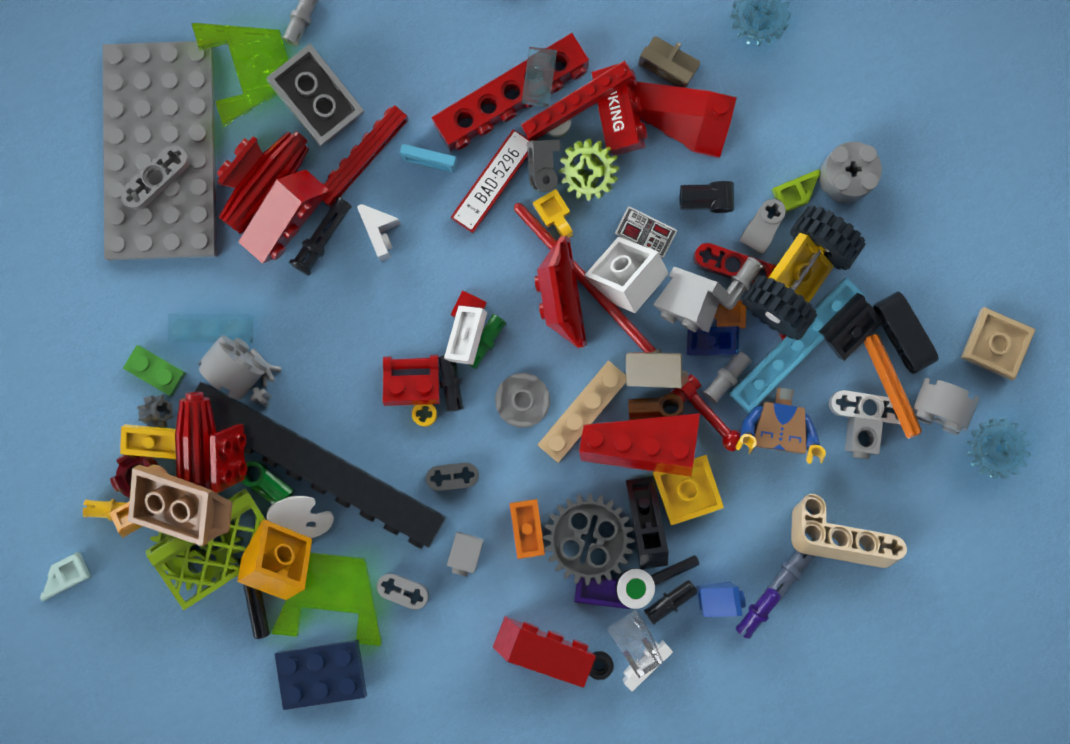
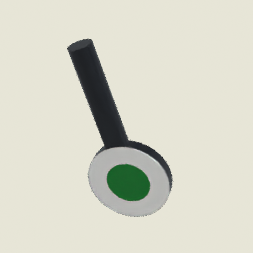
M693 555L652 575L641 569H628L617 579L615 586L617 598L623 605L629 608H642L652 600L655 585L699 566V560Z

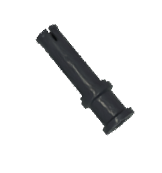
M337 197L310 239L306 238V240H303V247L296 257L290 259L288 263L303 274L310 276L311 268L319 257L324 256L325 250L323 248L352 206L342 198ZM336 214L337 216L335 217V219L333 220V222L331 223V225L329 226V228L327 229V231H326L325 233H323V231L325 230V228L327 227V225L329 224V222L332 220V218H333L334 215ZM310 253V256L307 258L305 263H302L304 259L307 257V255Z

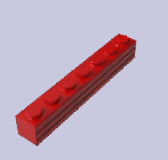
M624 60L525 121L521 126L528 139L536 141L628 83L633 82L636 78Z
M396 105L392 108L389 107L385 111V116L374 123L372 131L364 134L361 139L362 142L351 149V154L348 158L341 160L339 163L340 167L328 175V180L323 185L330 191L322 200L328 207H332L336 198L341 197L409 121L408 116Z

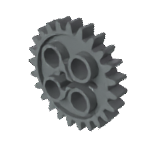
M589 493L587 501H583L580 494L577 495V503L575 504L569 498L566 499L568 506L566 509L560 505L557 506L560 513L559 516L550 514V518L555 522L554 525H545V528L551 531V535L543 536V539L550 541L551 545L545 547L544 550L548 552L553 551L554 554L548 561H558L559 564L556 566L555 571L557 572L564 568L566 570L564 574L565 579L571 574L575 575V584L579 582L581 577L585 578L587 586H589L591 578H595L598 585L601 584L602 575L609 581L612 580L610 571L613 570L620 574L621 570L618 564H628V561L623 557L624 554L633 553L631 549L626 547L627 544L635 542L634 539L627 537V534L633 531V528L624 526L629 517L620 518L619 514L623 508L620 507L614 511L611 509L614 501L611 500L605 505L603 504L602 495H600L597 502L593 501L591 493ZM582 514L586 517L587 526L584 529L579 530L572 526L571 519L575 515ZM596 515L598 520L593 538L597 542L596 544L591 543L585 563L581 564L580 557L585 544L581 536L588 534L592 517ZM607 522L613 526L614 534L611 537L604 538L599 534L598 527L601 523ZM568 541H574L579 545V553L574 557L567 556L563 551V546ZM600 549L606 554L604 564L595 565L592 563L590 554L593 550Z

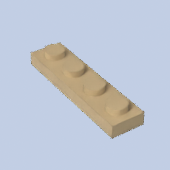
M608 360L537 446L559 463L581 437L583 425L591 424L626 383V375Z

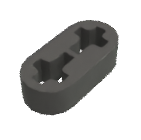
M471 463L434 466L426 474L427 485L436 491L468 488L475 485L479 479L478 469ZM468 467L470 472H474V477L470 478V483H465L462 478L455 479L454 474L462 473L463 468ZM440 470L442 475L451 474V480L442 481V486H437L436 482H432L431 476H435L436 471Z

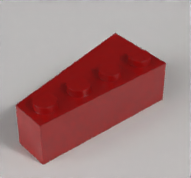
M700 413L583 425L579 449L580 459L584 462L692 477Z

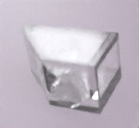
M636 609L607 628L638 678L663 663L653 636Z

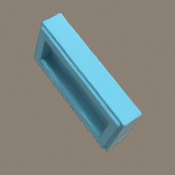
M406 144L401 146L400 155L403 161L451 173L456 171L457 160L455 156Z

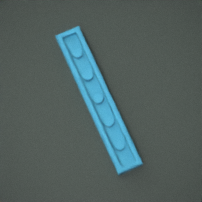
M847 277L844 278L814 308L817 311V317L802 339L795 340L786 336L728 395L749 414L824 339L823 335L818 331L856 293L864 294Z

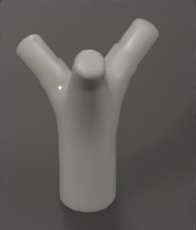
M254 348L248 353L252 357L257 356L267 364V368L261 376L262 387H267V379L270 382L275 380L271 371L280 372L281 367L267 363Z

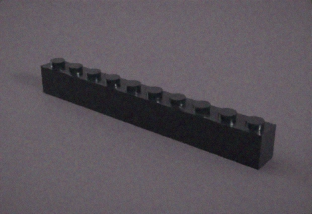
M199 383L195 392H203L204 397L210 399L216 433L234 425L243 424L244 434L246 435L244 451L250 454L256 451L263 455L262 461L275 468L278 464L287 468V475L298 481L304 478L312 482L310 487L325 495L327 491L336 496L334 501L346 508H350L351 505L361 510L359 515L367 520L374 522L376 518L385 523L384 529L397 536L399 532L409 537L408 542L420 549H423L424 545L428 548L432 545L447 516L244 403L228 396L208 383Z

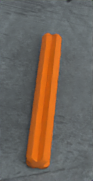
M878 334L870 335L866 338L864 344L906 437H916L922 433L920 424Z

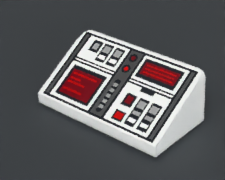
M628 206L615 234L628 241L657 251L660 257L664 258L677 230Z

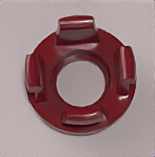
M122 455L116 460L119 466L116 476L110 478L111 485L115 491H120L123 495L130 498L132 468L138 465L149 467L159 464L153 457Z

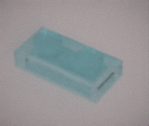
M529 47L522 104L550 106L557 50Z

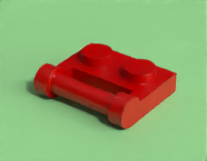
M430 355V358L392 359V356L383 357V405L440 404L439 355ZM430 369V375L393 376V370Z

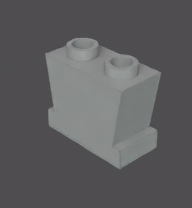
M674 266L669 274V277L672 278L653 305L661 311L660 316L671 323H675L678 320L682 322V326L693 332H696L697 329L709 332L719 302L725 303L729 293L716 281Z

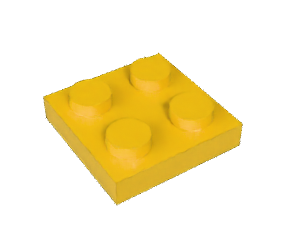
M706 455L694 458L692 477L652 472L671 526L724 508Z

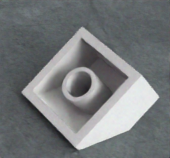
M618 237L584 276L615 305L636 313L669 273L657 251Z

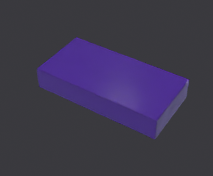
M581 577L576 584L575 603L630 609L617 598L615 591L617 578H612L609 581L606 577H601V584L599 585L595 578H591L590 584L587 586L585 578Z

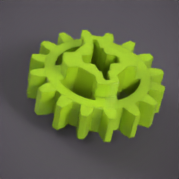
M587 139L584 142V146L581 141L574 143V148L569 147L565 150L568 156L560 159L565 166L559 169V173L566 176L561 180V183H569L570 186L567 191L571 192L575 189L577 191L576 198L578 199L583 194H586L587 200H591L594 197V193L599 199L604 196V191L608 193L613 189L610 183L614 184L618 180L613 173L619 171L620 167L613 166L612 163L617 159V156L610 157L608 153L611 148L607 147L603 150L601 148L602 141L600 140L592 145L591 139ZM582 153L580 162L573 164L576 156ZM588 165L589 169H593V173L591 175L589 170H585V166ZM605 176L603 182L599 186H596V183H598V177Z

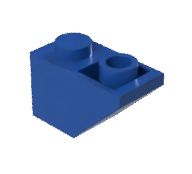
M731 582L696 586L700 614L703 617L743 616L742 608L746 607L743 590L739 591L737 585Z

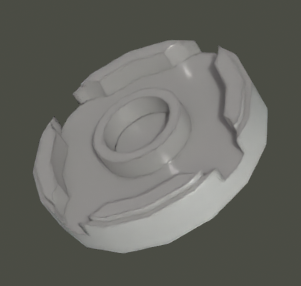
M528 373L513 374L506 378L497 389L495 395L496 409L500 417L509 425L518 428L531 427L539 423L547 414L550 405L549 391L537 376Z

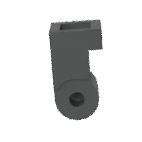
M560 140L527 142L529 182L531 187L538 192L552 191L558 183V177L554 171L553 152L560 151Z

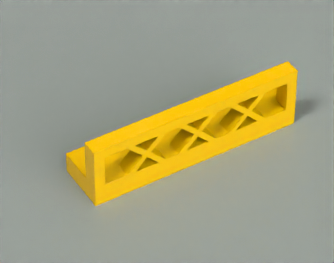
M125 424L121 426L120 454L176 459V429Z

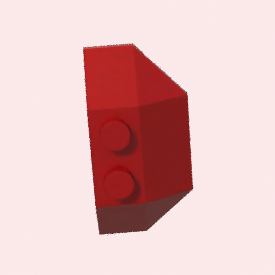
M563 236L559 237L537 269L538 276L534 278L536 290L541 292L543 302L539 303V312L541 319H545L548 327L577 348L587 346L571 241L570 237Z

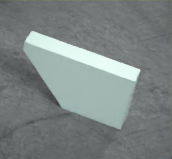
M80 552L51 565L45 589L40 596L41 601H45L92 577Z

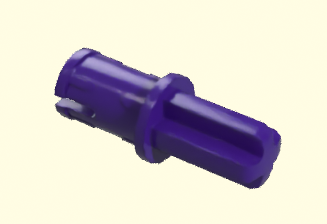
M767 588L757 602L748 607L749 612L736 626V630L740 635L745 630L746 633L743 637L750 639L760 624L769 619L768 614L781 599L778 591Z

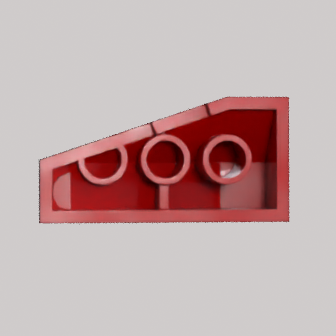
M637 81V85L633 87L635 96L639 97L642 106V112L639 113L640 120L664 132V135L684 144L692 152L720 158L737 97L707 90Z

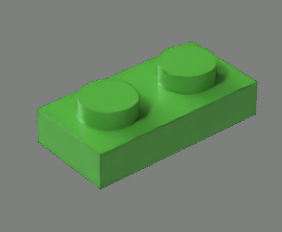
M136 345L123 367L124 370L172 397L187 374L185 371L140 345Z

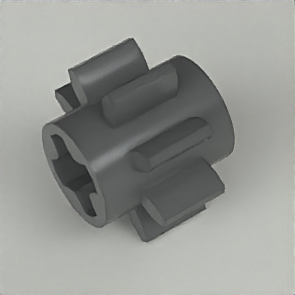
M164 395L144 397L145 404L137 406L139 410L138 420L149 427L165 428L167 427L166 420L174 418L172 415L173 404L164 400Z

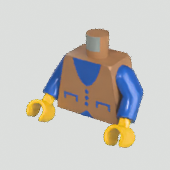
M777 388L775 403L764 402L761 403V406L754 407L742 422L740 440L736 445L737 450H740L743 444L749 447L748 454H751L755 447L797 454H806L807 449L806 461L809 464L812 463L813 455L819 457L821 464L826 455L825 449L820 446L818 434L810 416L805 413V408L791 406L794 390Z

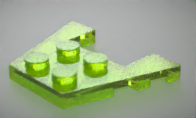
M191 23L199 51L228 45L242 90L241 95L215 101L222 127L230 125L233 120L241 115L248 114L257 105L277 96L266 78L289 60L280 30Z
M310 552L305 590L285 601L272 629V634L299 636L303 607L357 613L359 616L356 640L359 639V644L381 646L382 636L379 631L366 558Z

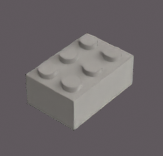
M308 44L266 78L271 88L320 148L324 147L364 113L362 107L311 44Z

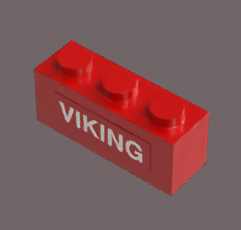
M616 65L592 71L593 80ZM636 80L597 102L606 148L610 147L609 153L614 156L646 148L644 139H647V131L644 123L640 122L639 113L642 112V106L639 97L635 96L633 87L637 85Z

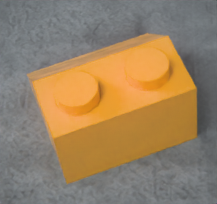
M264 519L261 521L242 555L237 582L284 600L305 590L312 538Z

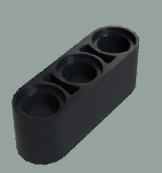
M897 291L873 305V309L883 321L881 326L904 366L911 374H915L939 360L936 349L901 292Z

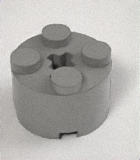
M847 142L839 145L821 165L819 183L823 191L836 202L853 203L862 199L877 186L881 177L882 166L877 151L874 147L860 142Z
M224 335L217 339L198 362V365H201L199 371L202 376L218 390L222 386L228 389L230 392L227 395L234 399H243L264 374L267 364L257 356L252 357L248 353L249 346L240 338H236L233 341Z
M925 378L913 406L917 420L931 425L932 422L943 425L942 430L954 435H959L961 431H967L980 398L975 395L972 400L967 397L969 391L940 380H937L936 385L929 384L931 378Z

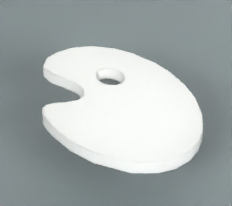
M293 496L275 502L269 508L266 518L267 521L309 538H314L330 529L334 516L331 511L317 514L311 513L310 510L316 503L313 497ZM311 521L316 522L314 526L306 525L308 522Z

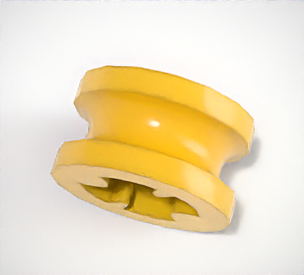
M432 404L415 405L412 410L413 421L423 427L432 425L437 419L436 407ZM424 406L430 408L428 411H432V417L426 418L425 422H421V417H417L418 410L422 411Z

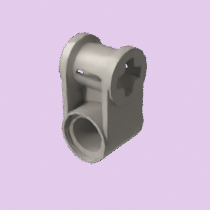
M777 199L765 201L758 209L753 220L746 227L739 241L764 254L785 216L784 204ZM770 208L775 210V216L772 219L767 217Z

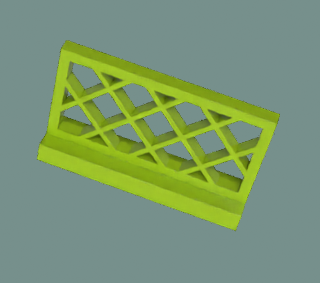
M245 488L227 499L233 503L231 520L235 519L234 524H230V528L233 529L229 544L213 541L214 539L207 543L208 546L204 560L188 557L190 547L194 543L171 535L145 551L146 557L152 566L155 567L183 611L238 576L240 566L229 564L232 549L245 551L247 547L233 545L236 531L238 529L252 532V539L259 526V522L261 523L265 519ZM251 508L256 515L254 528L238 525L240 515ZM212 545L228 548L224 563L209 561ZM185 550L184 556L178 555ZM170 559L183 561L179 576L167 574L161 565ZM187 561L203 564L199 579L183 577ZM207 565L222 567L221 578L215 582L204 580ZM227 569H233L232 571L226 574ZM171 579L178 580L176 587L171 581ZM182 581L198 584L196 594L185 601L179 593ZM202 585H207L206 588L201 590Z

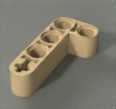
M816 494L805 496L793 508L791 541L793 547L800 553L881 568L892 566L904 558L907 553L904 540L896 535L826 523V503ZM806 507L812 511V514L806 510ZM805 533H807L812 538V541L807 539ZM832 538L838 542L839 546L833 542ZM859 543L864 546L865 550L860 547Z

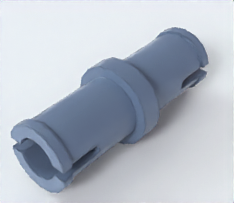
M796 551L788 562H784L781 565L782 570L767 588L776 590L779 587L777 591L782 599L794 581L800 580L802 577L801 572L815 556L804 555Z

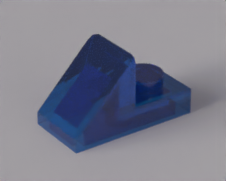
M710 327L709 332L700 329L693 332L688 329L686 355L720 356L724 358L739 355L740 327Z

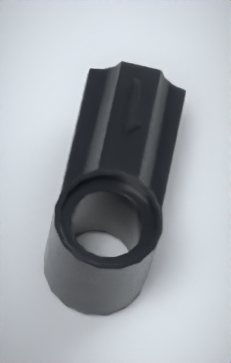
M716 181L711 182L709 185H681L679 194L680 210H710L712 213L733 212L734 182Z

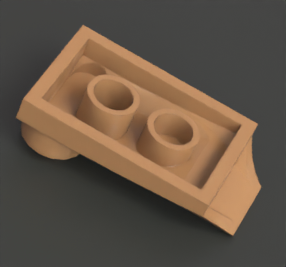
M138 465L132 468L129 522L200 546L206 545L212 539L228 533L230 530L233 505L231 501L210 489L169 475L159 465H151L149 467Z

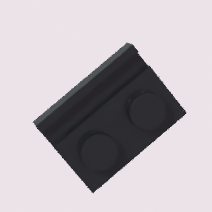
M856 293L818 332L823 335L825 341L837 357L845 361L883 321L873 307L867 303L864 295Z

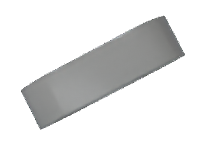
M387 573L380 577L377 582V591L380 596L410 609H421L429 599V592L424 585L395 573ZM392 578L395 580L394 585L402 588L401 592L392 590L390 593L385 592L386 587L383 585V582H388ZM416 589L421 590L420 595L424 597L423 601L418 600L416 604L412 603V597L404 594L405 590L409 592H414Z

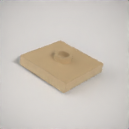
M983 307L976 319L961 359L1009 380H1015L1036 329Z

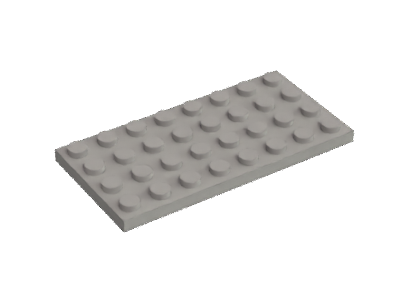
M212 41L103 44L104 259L108 261L217 257L214 44ZM178 145L189 154V167L144 209L133 210L122 202V189L168 146ZM173 154L171 156L176 164L181 162L180 155ZM164 163L160 165L168 173L172 172ZM154 171L149 176V182L152 185L159 184L163 179L161 171ZM143 182L140 184L146 191H151ZM133 191L130 194L133 197L132 200L136 202L140 200L139 193Z

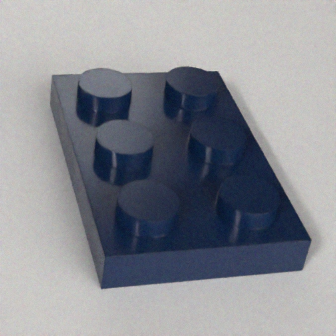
M359 639L275 653L283 710L355 700L367 696Z

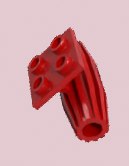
M297 131L293 134L286 132L264 153H262L257 143V138L252 136L249 141L244 138L234 150L235 159L232 162L226 160L217 171L219 176L218 184L220 186L235 188L219 218L240 235L245 232L276 180L296 173L308 153L309 148L306 146L308 140Z
M203 392L186 393V397L181 398L179 401L175 430L176 477L219 493L245 480L247 464L244 461L246 435L244 434L243 424H237L216 433L210 399L204 397Z

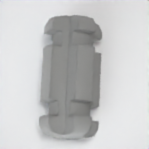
M257 387L253 388L254 394L250 397L251 400L257 405L262 404L264 407H267L269 405L267 400L271 398V395L264 388L262 390Z

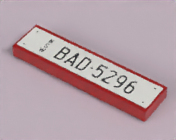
M514 129L510 132L452 214L451 219L472 234L475 233L528 158L527 142H530L529 139Z

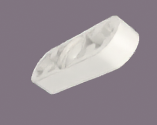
M842 390L832 394L829 399V408L835 415L881 420L883 423L894 425L900 424L895 414L883 413L884 408H893L888 397ZM845 396L846 402L854 403L856 402V397L859 398L856 407H844L843 411L840 410V405L836 404V400ZM866 400H873L877 405V411L872 416L867 415L863 411V404Z

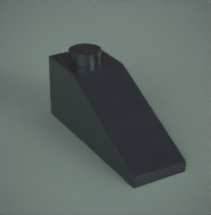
M653 476L626 480L640 569L668 566L669 551Z

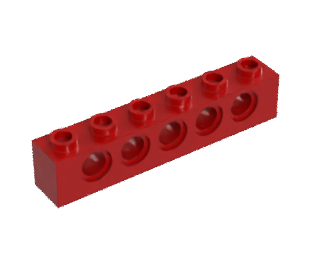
M570 33L432 116L433 125L450 152L454 149L461 150L471 143L470 140L477 135L485 136L494 129V125L500 121L508 122L517 115V111L525 106L526 108L535 106L540 102V97L548 92L554 94L563 88V83L570 79L577 80L584 76L589 67V58L573 33ZM560 62L566 68L562 71H555L551 66L554 63ZM533 76H538L543 81L539 85H532L528 80ZM510 90H515L520 94L513 100L505 97L506 92ZM486 104H492L496 107V110L493 113L487 114L482 111V108ZM463 118H470L473 121L472 125L467 128L460 127L458 123Z

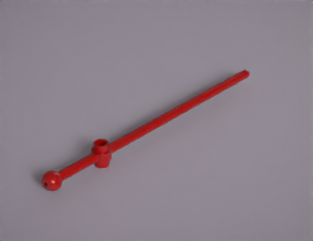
M516 203L514 211L551 250L557 241L522 203ZM574 260L577 280L643 352H654L656 348L612 301L585 278L586 272ZM690 374L688 382L682 388H674L670 393L678 395L683 403L686 400L689 401L722 436L724 448L734 452L737 450L736 445L740 440L741 433L736 430L731 431L697 394V390L702 385L695 376Z

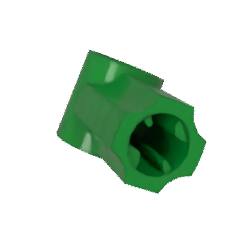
M246 463L247 472L245 480L241 481L244 485L251 487L272 505L282 499L292 497L295 490L271 472L264 463ZM254 466L260 471V477L256 482L251 481L248 475L249 470Z

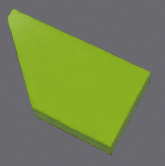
M820 169L781 184L771 190L774 198L784 204L786 213L809 203L816 182L821 174Z

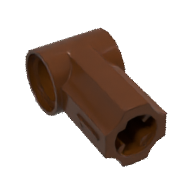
M665 394L661 398L628 399L629 420L678 416L684 413L683 401L676 394ZM672 405L677 407L678 411L674 414H667L664 412V408Z

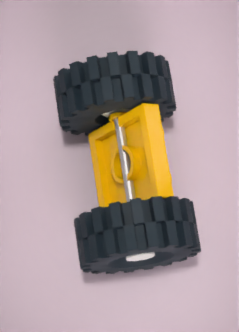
M807 206L790 230L794 242L769 278L758 276L742 299V304L746 306L748 311L752 312L751 314L754 317L759 318L760 322L767 324L772 330H777L779 334L786 335L788 338L801 340L817 317V311L812 308L809 302L834 267L839 270L841 268L843 270L850 269L866 245L864 237L860 236L861 233L858 230L853 229L854 226L852 224H847L844 218L835 216L834 212L830 210L827 212L822 207Z

